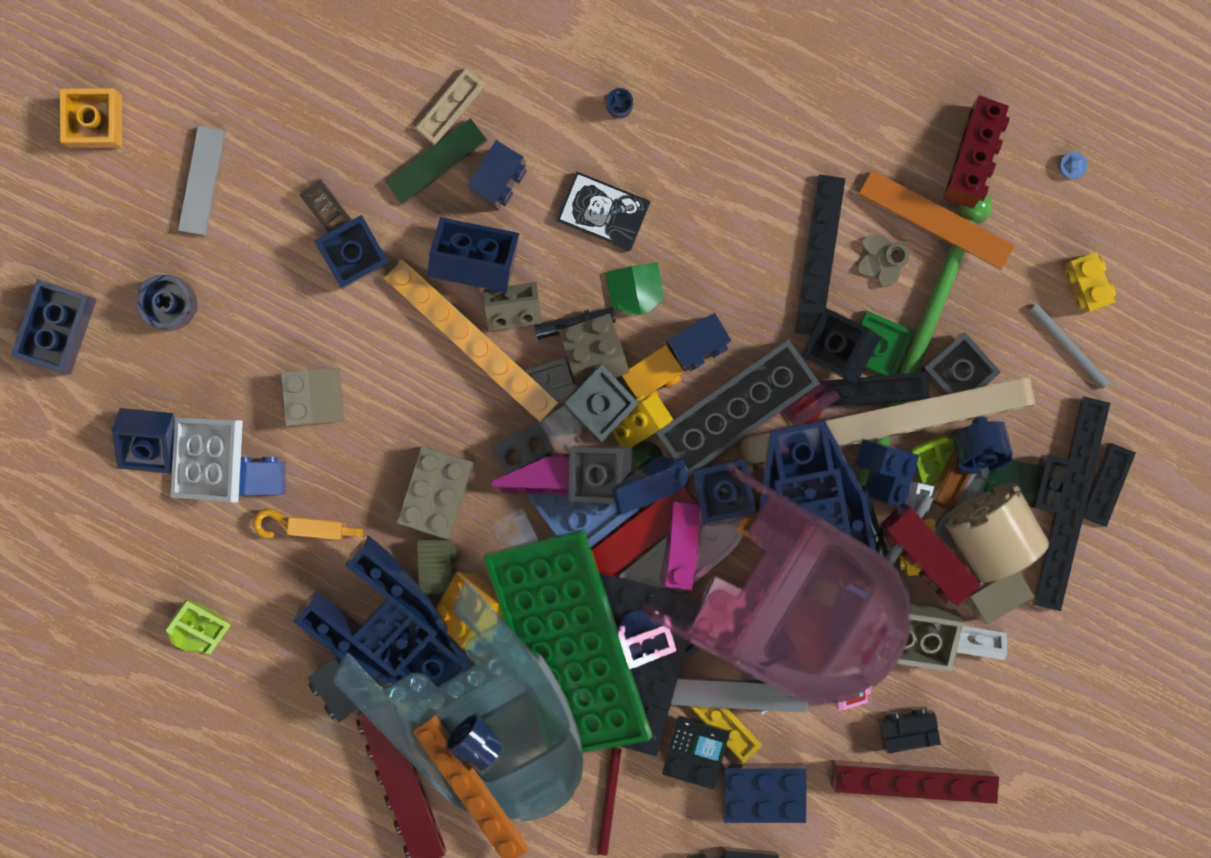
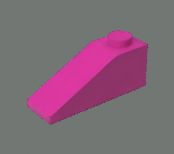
M558 453L556 457H545L492 481V487L498 493L569 496V454Z
M673 501L660 576V580L665 587L692 590L697 557L699 504Z

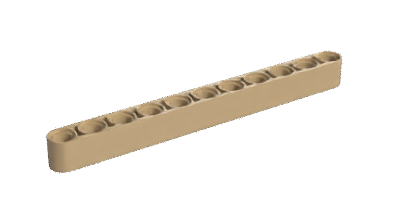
M1023 378L827 420L826 423L839 447L861 443L862 439L870 441L1023 409L1034 406L1036 403L1030 378ZM770 433L739 440L742 460L746 459L752 462L753 466L766 463Z

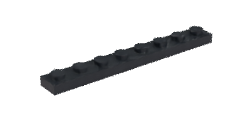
M1085 396L1081 398L1067 460L1074 461L1062 514L1054 513L1048 537L1049 545L1044 554L1033 605L1057 611L1062 610L1110 402Z

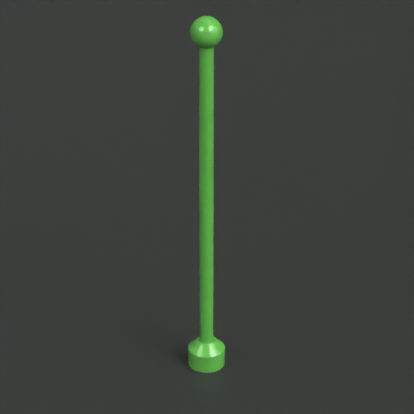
M986 195L985 200H979L974 209L957 204L958 214L976 225L983 223L991 215L992 201ZM952 244L900 374L917 373L965 255V251ZM905 402L888 403L886 408L902 405ZM891 437L873 441L889 445ZM862 467L857 479L860 486L866 485L870 472L869 469ZM833 550L823 570L817 568L801 595L836 609L842 590L845 588L840 576L837 575L844 556L838 551Z

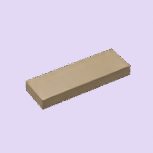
M465 67L414 129L431 144L436 145L484 90L486 84Z

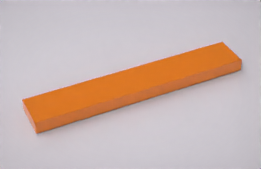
M873 170L859 192V195L999 270H1002L1015 248L1014 244Z

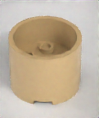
M1015 483L999 484L992 488L994 492H987L978 497L973 495L956 506L947 515L949 522L944 525L971 573L979 582L987 583L1009 577L1035 562L1048 548V539L1018 485Z

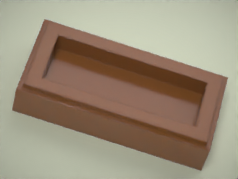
M952 452L932 494L933 502L950 512L955 508L971 474L961 471L956 452Z

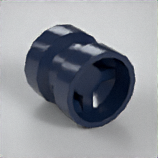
M616 88L609 92L606 106L608 113L616 119H623L630 115L633 109L632 94L624 88Z

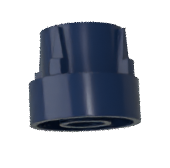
M472 714L455 728L447 740L445 749L459 762L466 761L478 771H483L498 757L503 743L495 736V732L491 730L489 724L477 714Z

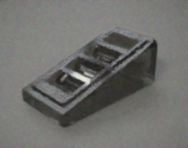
M321 177L300 192V197L328 233L352 220ZM321 188L323 193L314 200H311L310 196ZM328 197L330 202L318 209L316 205ZM335 206L337 210L327 218H324L322 214ZM342 215L344 219L333 227L329 225L331 221Z

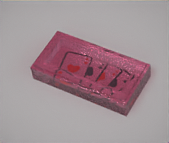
M824 380L784 408L782 413L792 426L803 425L840 399V397L831 385Z

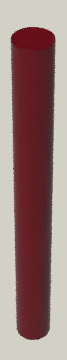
M612 747L597 851L598 855L607 856L609 850L622 748Z

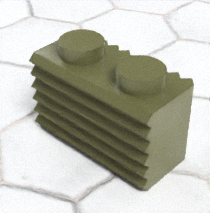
M451 539L418 540L419 588L425 595L445 594L457 572L453 571L452 561L457 560V545L452 544Z

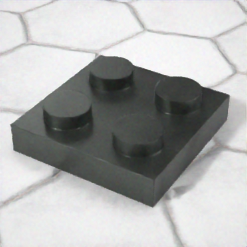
M599 364L562 402L566 409L598 442H602L639 404L602 364Z

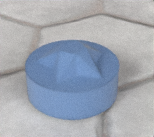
M1078 152L1066 154L1059 162L1060 174L1069 180L1078 179L1087 170V160Z

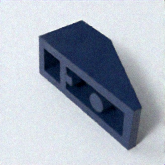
M655 457L614 487L612 493L617 515L626 514L674 495L687 485L688 474L685 469L684 459Z

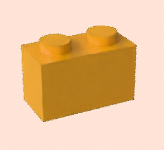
M667 345L630 368L629 373L622 375V378L636 399L643 394L648 398L655 393L659 395L657 390L665 384L669 389L682 379L679 375L684 371Z

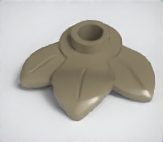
M881 235L866 237L862 240V244L869 254L861 260L858 272L866 276H878L881 287L894 284L899 279L900 269L909 260L907 247L899 242L891 243L886 237ZM893 251L900 254L898 261L892 260L891 253Z

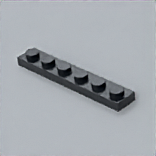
M818 175L794 331L797 334L811 336L827 305L846 178Z

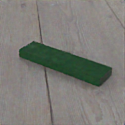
M470 118L389 179L386 184L403 205L487 142V139Z

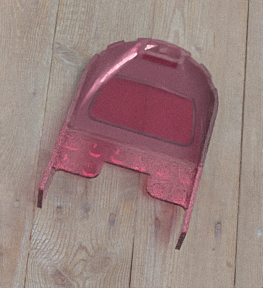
M728 463L726 466L728 471L768 495L767 500L749 529L751 541L766 551L738 597L724 590L711 592L690 625H683L645 603L641 609L652 621L798 700L821 704L822 702L832 701L840 703L859 697V693L870 686L875 687L892 671L908 641L911 603L908 590L904 587L899 572L886 558L867 545Z

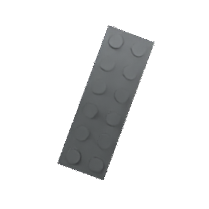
M788 339L655 434L672 458L684 459L685 469L689 476L693 471L704 466L820 383Z

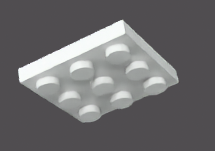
M175 417L171 479L172 498L238 502L243 421Z

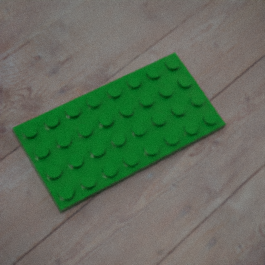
M585 530L569 532L488 552L483 555L519 665L521 666L532 660L533 657L542 656L568 702L580 737L582 752L586 753L649 741L652 733L631 670L627 667L618 630ZM540 689L531 693L530 697L547 748H550L563 738V729L550 698L544 690Z

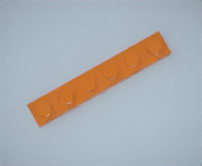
M435 715L415 729L413 734L501 858H519L530 849L474 768L466 761L459 762L445 749L450 735Z

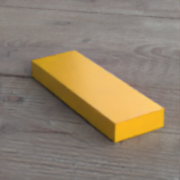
M689 706L704 723L730 730L726 746L743 764L763 746L728 708Z

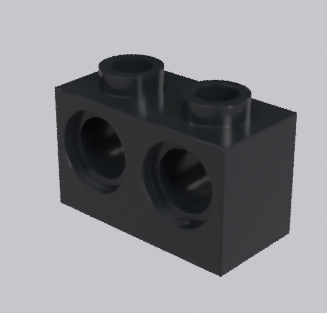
M539 421L491 447L506 475L525 467L535 460L538 461L545 457H552L550 452L555 450ZM536 436L540 437L544 442V447L539 452H533L529 448L530 439ZM511 449L517 450L520 454V461L516 465L508 464L505 459L506 453Z

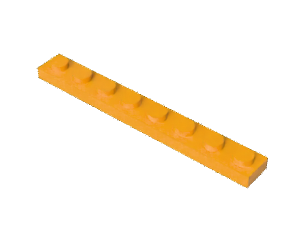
M403 259L384 278L540 423L559 404Z

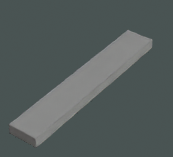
M678 677L671 705L789 712H807L808 702L796 699L770 681Z

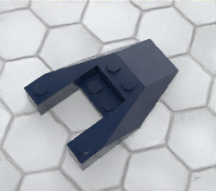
M825 420L770 431L758 514L768 591L793 552L791 539L802 537L815 515H818L876 551L867 496L859 485L854 472L848 465ZM828 527L825 532L834 530ZM845 558L849 578L854 582L868 579L853 563Z
M367 535L350 553L346 566L385 597V601L360 626L315 590L299 607L293 622L355 672L360 674L364 672L378 678V681L387 685L389 683L404 688V691L436 704L471 668V665L458 644L447 633L446 625L428 597L394 557Z

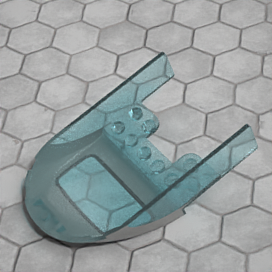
M468 582L464 583L460 589L454 611L476 634L467 642L465 647L466 654L476 664L475 666L438 687L424 674L412 673L394 684L383 688L349 653L343 656L333 682L421 774L454 805L468 811L413 734L415 729L435 715L449 735H451L465 718L472 714H477L490 725L491 730L495 732V736L503 743L501 752L489 767L483 771H478L476 768L474 770L508 818H520L521 822L539 819L557 811L573 797L581 781L584 761L580 737L568 702L540 653L538 652L534 655Z

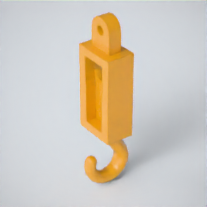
M271 508L260 510L253 520V527L256 533L266 539L274 537V532H267L261 526L262 520L267 516L279 522L287 532V535L343 540L345 536L363 537L364 531L362 528L346 527V522L303 517L286 518Z

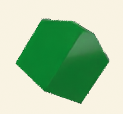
M658 262L629 266L605 273L611 305L615 310L631 316L647 314L664 299Z

